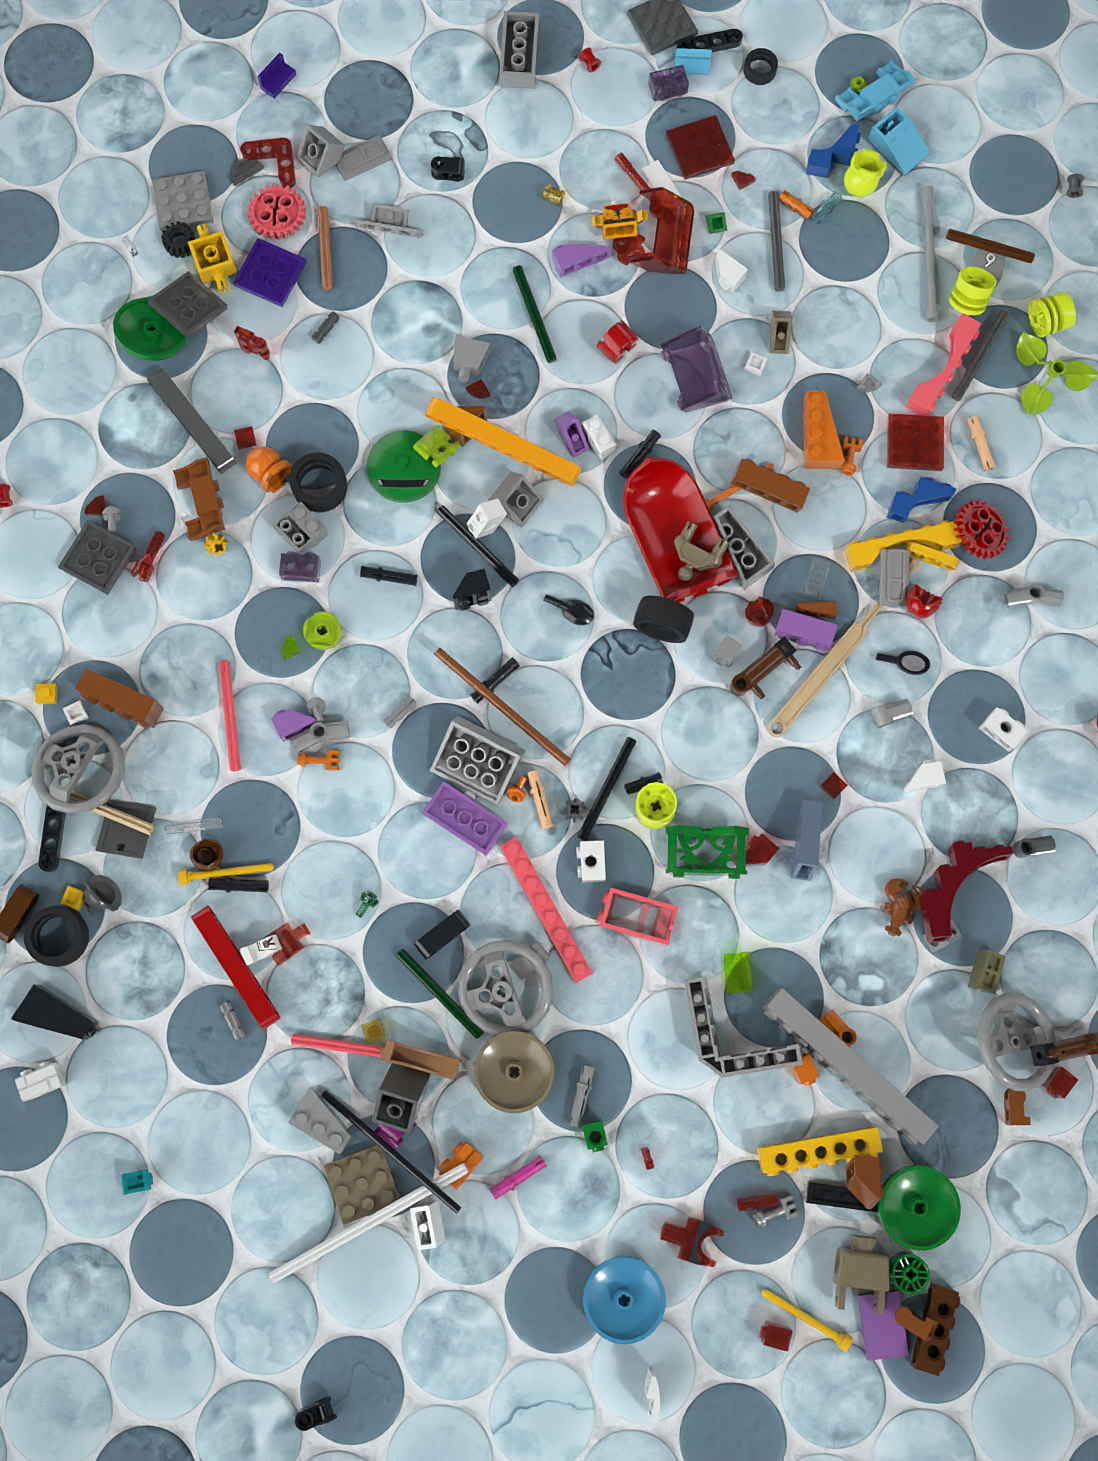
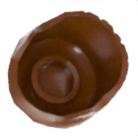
M202 839L190 850L191 862L202 870H213L224 859L223 847L216 840Z

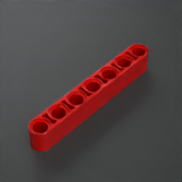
M207 905L192 915L191 918L260 1027L265 1030L280 1020L281 1017L249 966L246 965L242 955L210 906Z

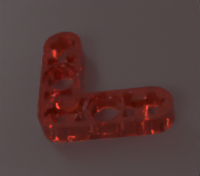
M275 138L247 141L241 145L242 157L248 158V160L277 158L278 175L283 188H286L287 185L290 188L295 186L296 175L293 148L289 139ZM283 145H286L287 154H283ZM265 146L271 147V150L269 152H263L262 148ZM284 160H289L291 162L290 165L286 167L282 166L281 163ZM285 173H288V174H289V181H288V182L285 181V180H286V174H285Z

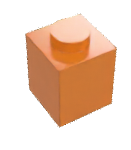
M805 1054L802 1056L804 1064L791 1066V1069L798 1084L809 1086L816 1082L815 1078L820 1076L811 1055Z

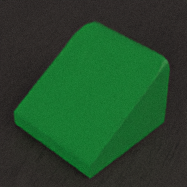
M725 212L705 215L709 234L727 231Z

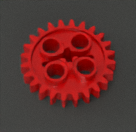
M972 500L958 510V514L955 515L957 520L953 522L958 526L954 529V531L959 532L956 538H961L962 540L959 544H965L964 550L970 549V555L976 553L977 558L982 556L983 559L988 557L991 559L1001 554L1006 549L1005 545L1009 544L1006 539L1010 537L1006 533L1010 529L1005 527V524L1008 522L1002 521L1004 515L998 514L999 509L993 510V504L988 506L987 501L981 503V500L976 502Z

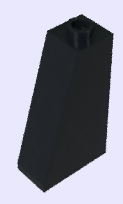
M33 984L11 1018L16 1022L87 1040L96 1033V1026L99 1023L37 984Z

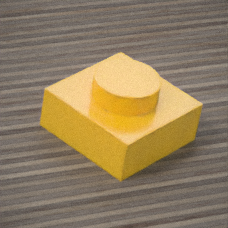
M36 684L35 703L57 704L58 685Z

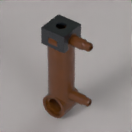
M784 636L741 673L735 675L730 683V691L735 696H743L751 689L756 696L763 699L765 694L757 683L786 661L796 670H799L801 665L793 656L797 650ZM737 681L743 682L744 685H745V688H743V689L738 688V687L736 686V682H737Z
M1098 1032L1030 1046L1034 1067L1098 1054Z

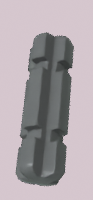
M334 311L330 312L329 318H326L319 326L318 332L315 331L312 335V340L317 344L322 342L323 336L326 337L334 327L333 324L338 322L339 315Z

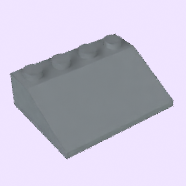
M457 716L451 721L430 771L498 805L526 750Z

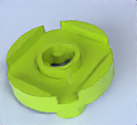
M317 612L305 621L303 635L307 643L313 648L328 650L334 648L339 642L342 628L339 621L331 613ZM322 627H325V630H327V633H324V635H320L317 632Z

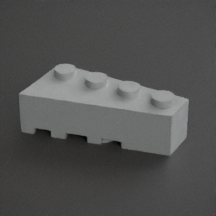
M730 505L714 516V521L722 539L730 543L727 550L745 591L773 570L775 562Z

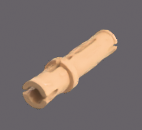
M973 416L972 420L971 418L967 420L972 432L971 438L975 440L984 470L990 471L991 468L995 469L996 465L985 437L986 432L982 429L979 416Z
M539 770L528 772L527 776L531 786L530 793L533 794L542 829L553 827L554 824L552 823L544 794L545 787L542 786Z

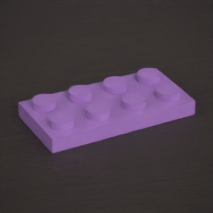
M444 781L422 812L424 816L485 856L489 854L508 825L507 822Z

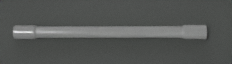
M927 185L922 188L927 282L926 307L927 321L936 322L938 320V305L936 301L934 201L933 187Z

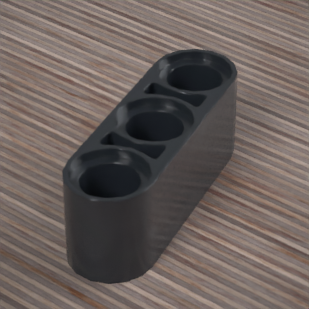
M458 909L418 939L414 946L424 959L427 960L464 932L471 924Z

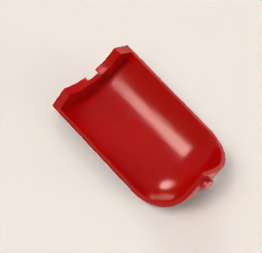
M648 457L644 459L643 464L632 472L626 482L623 506L627 521L660 596L682 603L686 597L694 595L695 598L708 593L707 589L715 585L721 587L737 578L739 574L727 549L722 556L723 562L720 566L703 571L693 568V576L690 580L683 581L679 578V569L686 566V563L680 560L674 539L676 536H680L687 521L698 526L690 539V544L707 553L713 551L719 538L722 537L702 492L691 474L679 463L668 458Z

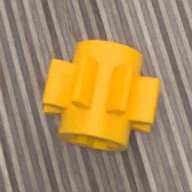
M212 532L211 535L205 537L206 543L203 546L208 549L207 552L210 555L215 553L220 556V554L227 551L226 545L229 542L224 539L225 536L222 533L216 535Z

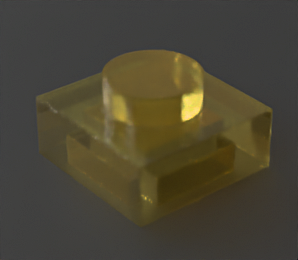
M381 1018L361 1025L367 1044L387 1038Z

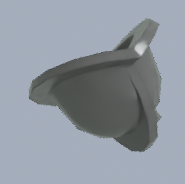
M94 875L84 881L87 889L83 895V902L90 914L105 909L113 912L119 909L122 895L119 887L113 880L106 876Z

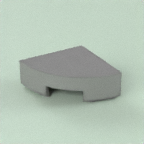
M867 373L857 385L856 390L866 393L873 392L880 388L882 383Z

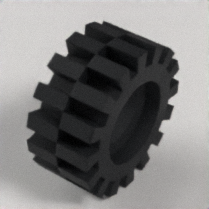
M176 221L177 225H174V222L170 223L171 227L167 225L166 230L163 229L162 243L167 253L169 252L172 257L174 255L175 258H179L180 255L181 258H185L184 254L189 256V251H191L188 242L195 240L196 237L191 227L186 225V223L183 222L181 225L180 221ZM183 235L186 237V240L181 244H174L172 242L176 236Z

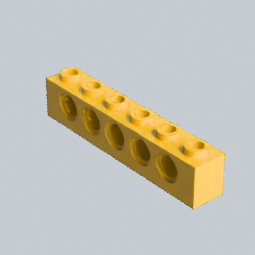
M875 1126L756 1147L761 1172L767 1173V1176L779 1175L781 1170H787V1173L799 1171L798 1167L806 1166L807 1169L818 1168L819 1163L825 1162L827 1166L839 1164L838 1160L842 1159L850 1162L854 1155L878 1157V1153L883 1152L879 1129ZM858 1139H861L864 1143L861 1150L855 1148V1142ZM841 1142L844 1145V1150L841 1154H837L835 1146ZM822 1146L824 1148V1155L818 1158L815 1150L817 1147ZM798 1150H803L805 1153V1157L801 1161H797L795 1157ZM779 1153H783L785 1161L783 1164L778 1165L775 1158Z

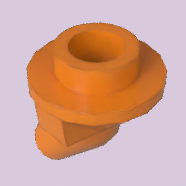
M521 775L517 784L509 787L506 795L512 802H522L524 800L526 792L522 788L528 778Z

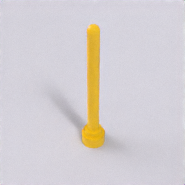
M268 863L198 872L181 869L178 870V880L180 885H188L189 882L197 879L272 871L274 865Z
M768 1289L762 1290L761 1294L763 1297L835 1340L838 1348L845 1352L849 1349L853 1340L851 1335L846 1332H836Z

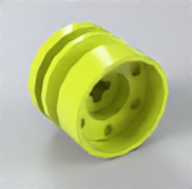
M972 266L964 267L960 270L956 285L949 296V302L953 308L961 313L980 315L985 311L997 281L985 269Z
M1065 291L1032 300L1029 304L1030 324L1035 334L1040 338L1055 334L1056 331L1061 332L1070 329L1075 325L1076 311L1074 303Z
M659 782L649 783L642 787L637 795L635 808L637 818L647 828H664L675 817L677 798L672 788L666 784ZM659 805V809L656 812L653 811V807Z

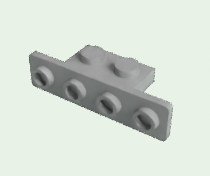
M373 203L371 221L351 218V222L356 223L355 227L366 228V225L373 226V230L384 232V228L391 229V233L401 234L404 231L409 232L408 236L419 238V234L424 235L422 230L407 228L409 209Z

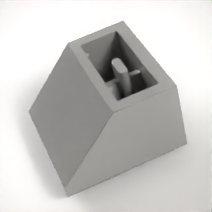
M302 502L297 504L273 525L277 532L297 553L316 547L329 535L326 527Z

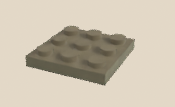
M378 1145L323 1165L343 1225L373 1214L400 1199L386 1154Z

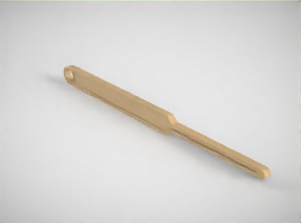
M914 559L909 564V575L918 566V560ZM879 601L861 623L852 624L770 722L768 732L772 737H781L866 636L867 625L883 607L879 606ZM773 723H779L782 726L783 731L780 734H774L771 731Z

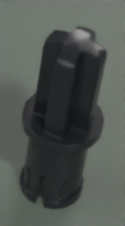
M660 772L647 777L641 776L640 779L625 784L624 789L630 795L639 792L642 787L649 783H663Z

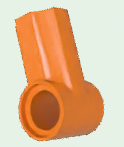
M833 1009L819 1020L841 1040L843 1032L849 1033L851 1041L850 1043H845L847 1046H851L856 1042L857 1035L855 1031L850 1029Z

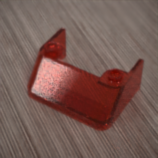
M664 187L640 190L639 194L650 200L649 211L657 219L653 253L648 252L644 254L643 258L631 259L630 263L646 271L675 275L684 274L688 265L693 227V204Z

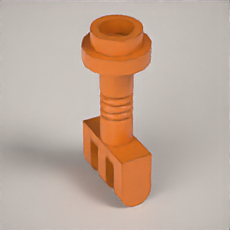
M844 436L842 449L848 450L846 463L843 464L841 470L844 475L852 476L857 468L853 464L855 452H861L863 439L859 438L857 445L855 444V437H852L851 442L848 443L849 436Z
M327 750V757L306 756V752L298 753L297 765L305 767V763L326 764V771H340V766H332V763H340V759L333 758V756H340L341 751Z

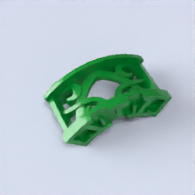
M666 826L665 834H668V867L666 873L673 874L675 878H684V875L728 876L729 879H740V875H747L746 836H749V828L724 826L702 829V827ZM677 836H678L680 845H681V847H682V848H678V849H677ZM705 837L710 838V842L715 849L722 851L714 861L707 865L692 853V851L702 846ZM736 837H737V850L732 849ZM696 838L698 840V843L694 846L689 847L688 844H693L691 843L690 839ZM718 838L724 840L721 845H726L725 848L716 844ZM684 852L686 855L682 856L679 861L684 860L687 864L684 867H677V853ZM729 853L737 854L736 868L727 867L729 861L734 862L733 858L728 856ZM694 864L699 869H691V867ZM721 864L722 870H713Z

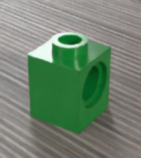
M602 1120L582 1124L587 1149H592V1152L604 1150V1146L608 1145ZM591 1132H600L601 1139L598 1142H592L590 1140Z

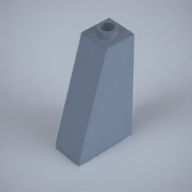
M803 799L799 809L791 874L793 879L811 881L818 867L823 802H818L815 799Z

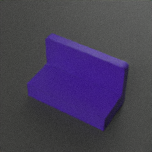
M279 52L257 78L261 90L275 99L297 74L295 69L285 63L283 54Z

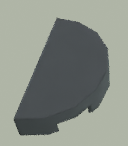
M248 158L239 160L234 164L231 172L233 185L235 186L263 170L264 165L258 160H248Z

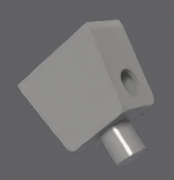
M456 335L453 367L455 371H459L458 379L460 381L468 382L470 374L479 376L490 354V343Z

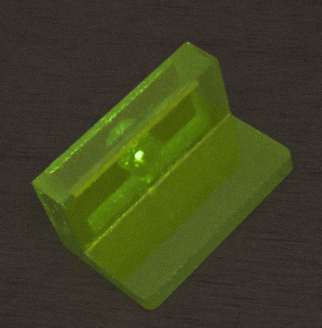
M750 952L724 954L726 993L752 992Z

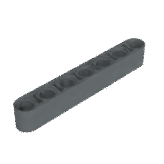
M163 368L147 378L158 395L221 474L236 464L232 455Z

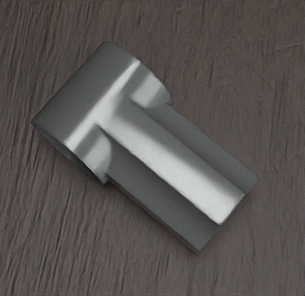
M1052 835L1024 838L1015 842L1012 850L1016 857L1024 858L1055 852L1056 844ZM1022 844H1024L1027 847V852H1024L1022 850Z

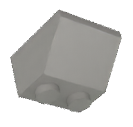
M307 125L296 159L317 177H320L339 162L345 144L325 127Z
M514 472L508 474L488 499L491 501L498 498L507 513L506 517L520 527L524 526L544 500L524 475Z

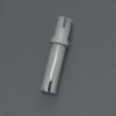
M582 1066L581 1076L576 1084L577 1092L568 1125L581 1128L589 1090H592L591 1082L595 1070L594 1067Z

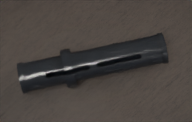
M652 429L646 439L639 443L638 449L619 471L623 478L628 479L645 456L652 452V447L661 438L660 433Z
M361 566L360 570L361 578L376 579L377 582L382 580L413 586L417 584L418 574L384 570L383 567Z
M511 657L490 678L481 683L494 692V689L519 668L520 665ZM476 690L470 694L477 704L484 699Z
M227 877V879L209 878L208 890H222L227 893H231V891L268 893L269 880L232 879V877Z

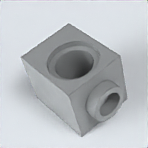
M726 635L714 653L713 658L715 662L722 667L726 666L729 668L740 651L742 644Z

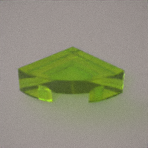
M292 635L285 639L282 647V656L285 661L301 652Z

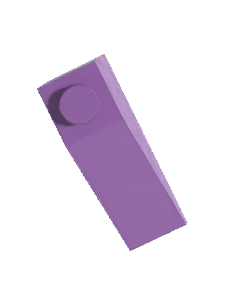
M560 245L552 250V260L560 277H563L610 258L611 248L610 246Z

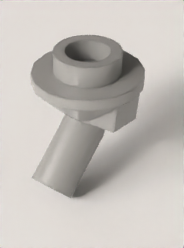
M108 506L103 511V518L108 522L109 532L116 531V523L122 518L121 510L116 506Z
M311 698L307 703V710L310 715L315 716L316 722H323L322 713L326 709V704L321 698Z

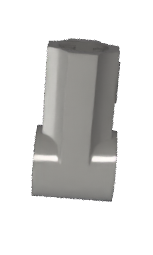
M908 699L890 705L883 704L871 710L878 728L913 714L912 705Z

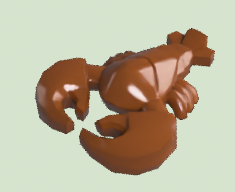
M899 878L887 882L884 889L886 896L892 902V904L886 902L884 906V912L891 914V924L885 926V930L894 937L902 934L899 927L902 926L904 921L908 924L912 923L915 915L911 914V912L921 911L919 896L924 891L919 886L912 885L911 888L913 890L910 891V896L908 894L897 896L896 894L907 889L906 887L901 888L900 885H909L907 881Z

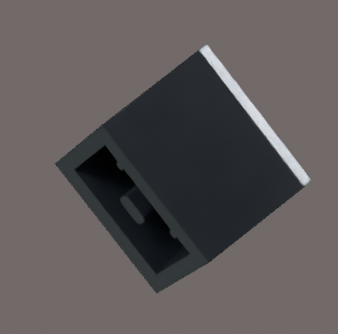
M485 568L466 573L453 595L455 610L460 609V611H464L473 605L483 606L492 601L491 589Z

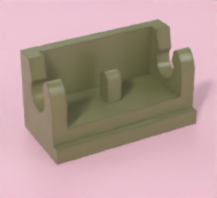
M978 949L968 987L979 989L984 993L995 994L1006 956L991 950Z

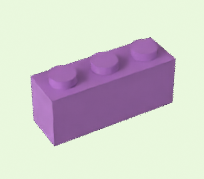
M782 609L774 635H777L779 639L785 636L787 640H794L802 646H814L818 651H828L832 646L837 625Z

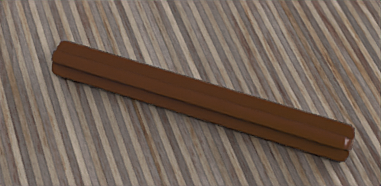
M949 229L946 234L947 240L1023 262L1032 263L1035 257L1033 252L954 229Z

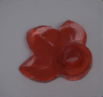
M637 234V236L615 238L613 240V249L617 252L619 262L627 266L631 258H644L645 250L641 244L644 243L645 237Z

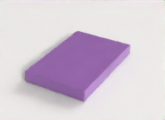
M898 1290L885 1291L884 1314L874 1311V1293L858 1295L866 1359L870 1361L909 1356L905 1328L895 1320L896 1310L902 1307L900 1292Z

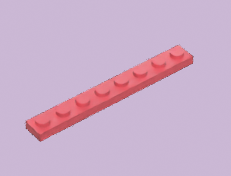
M517 836L500 845L575 984L592 975V971Z

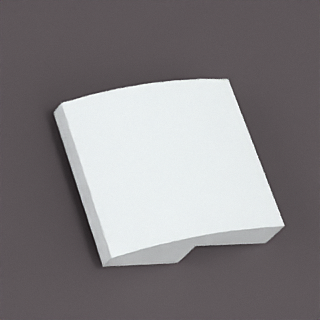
M649 1368L644 1386L646 1398L650 1399L647 1416L649 1422L658 1424L660 1392L654 1371Z

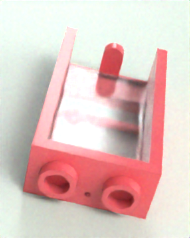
M611 887L609 892L605 891L602 903H606L604 911H599L597 922H600L599 927L664 946L669 945L670 934L673 930L674 919L679 907Z

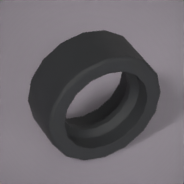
M757 48L748 53L744 63L746 79L756 85L770 83L774 79L778 68L776 55L766 48ZM756 60H763L770 65L771 70L766 73H758L751 68V63Z

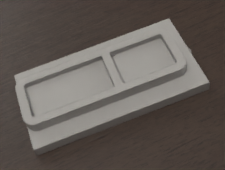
M378 135L343 151L336 166L343 179L347 181L393 158L383 139Z
M880 549L879 606L906 607L907 592L909 591L910 550Z

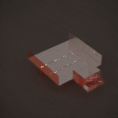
M285 923L263 938L265 939L275 934L278 937L282 950L272 955L277 967L305 949L300 940L311 932L305 923L292 930L288 923Z

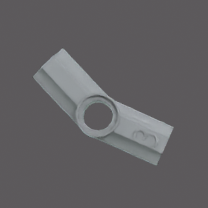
M1038 583L1003 592V601L1007 608L1024 604L1033 605L1035 603L1061 607L1064 599L1062 590L1046 588ZM1030 591L1035 592V593H1036V597H1033V596L1030 594Z
M348 721L316 722L309 729L291 737L290 740L297 753H300L327 740L350 738ZM324 729L322 736H315L316 730Z

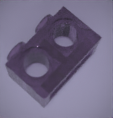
M680 65L649 73L648 85L655 102L687 94L689 81L684 66Z
M293 551L281 553L279 569L281 580L319 583L321 569L319 555L311 552L303 555ZM289 563H296L292 569L287 568ZM308 564H314L311 570L305 569Z

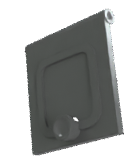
M115 800L107 801V806L152 824L156 807ZM104 817L95 851L143 859L149 835Z

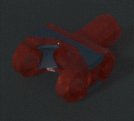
M688 1217L685 1228L664 1222L660 1240L680 1246L677 1258L696 1265L715 1267L717 1261L703 1254L701 1249L702 1242L709 1236L718 1235L723 1237L725 1231L706 1221Z

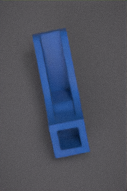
M852 124L832 147L823 150L811 149L806 174L827 178L828 172L832 171L834 163L850 166L854 153L858 152V148H855V146L859 144L861 133L858 132L859 125Z
M920 477L916 483L913 496H910L907 492L896 491L886 518L905 523L913 508L947 502L954 495L956 488L948 483L935 482L929 477Z

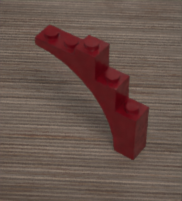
M956 841L948 849L950 864L940 865L933 873L936 889H925L919 896L927 943L948 941L952 936L950 922L952 904L961 883L981 867L994 862L1008 860L1013 854L1012 846L996 845L993 848L979 846L973 849L972 842L965 843V841Z

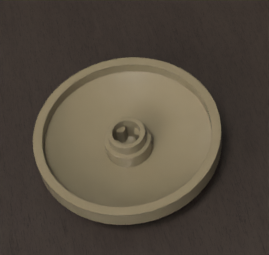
M507 1031L492 1037L481 1048L474 1066L475 1083L480 1095L489 1105L506 1113H522L538 1106L549 1094L555 1075L553 1058L548 1048L537 1037L523 1031Z

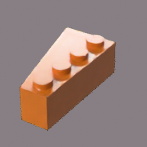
M806 391L803 399L804 468L841 469L845 460L826 392Z

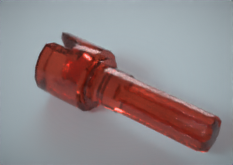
M155 531L143 558L136 561L131 576L136 577L140 575V581H149L154 571L153 562L165 538L164 533Z

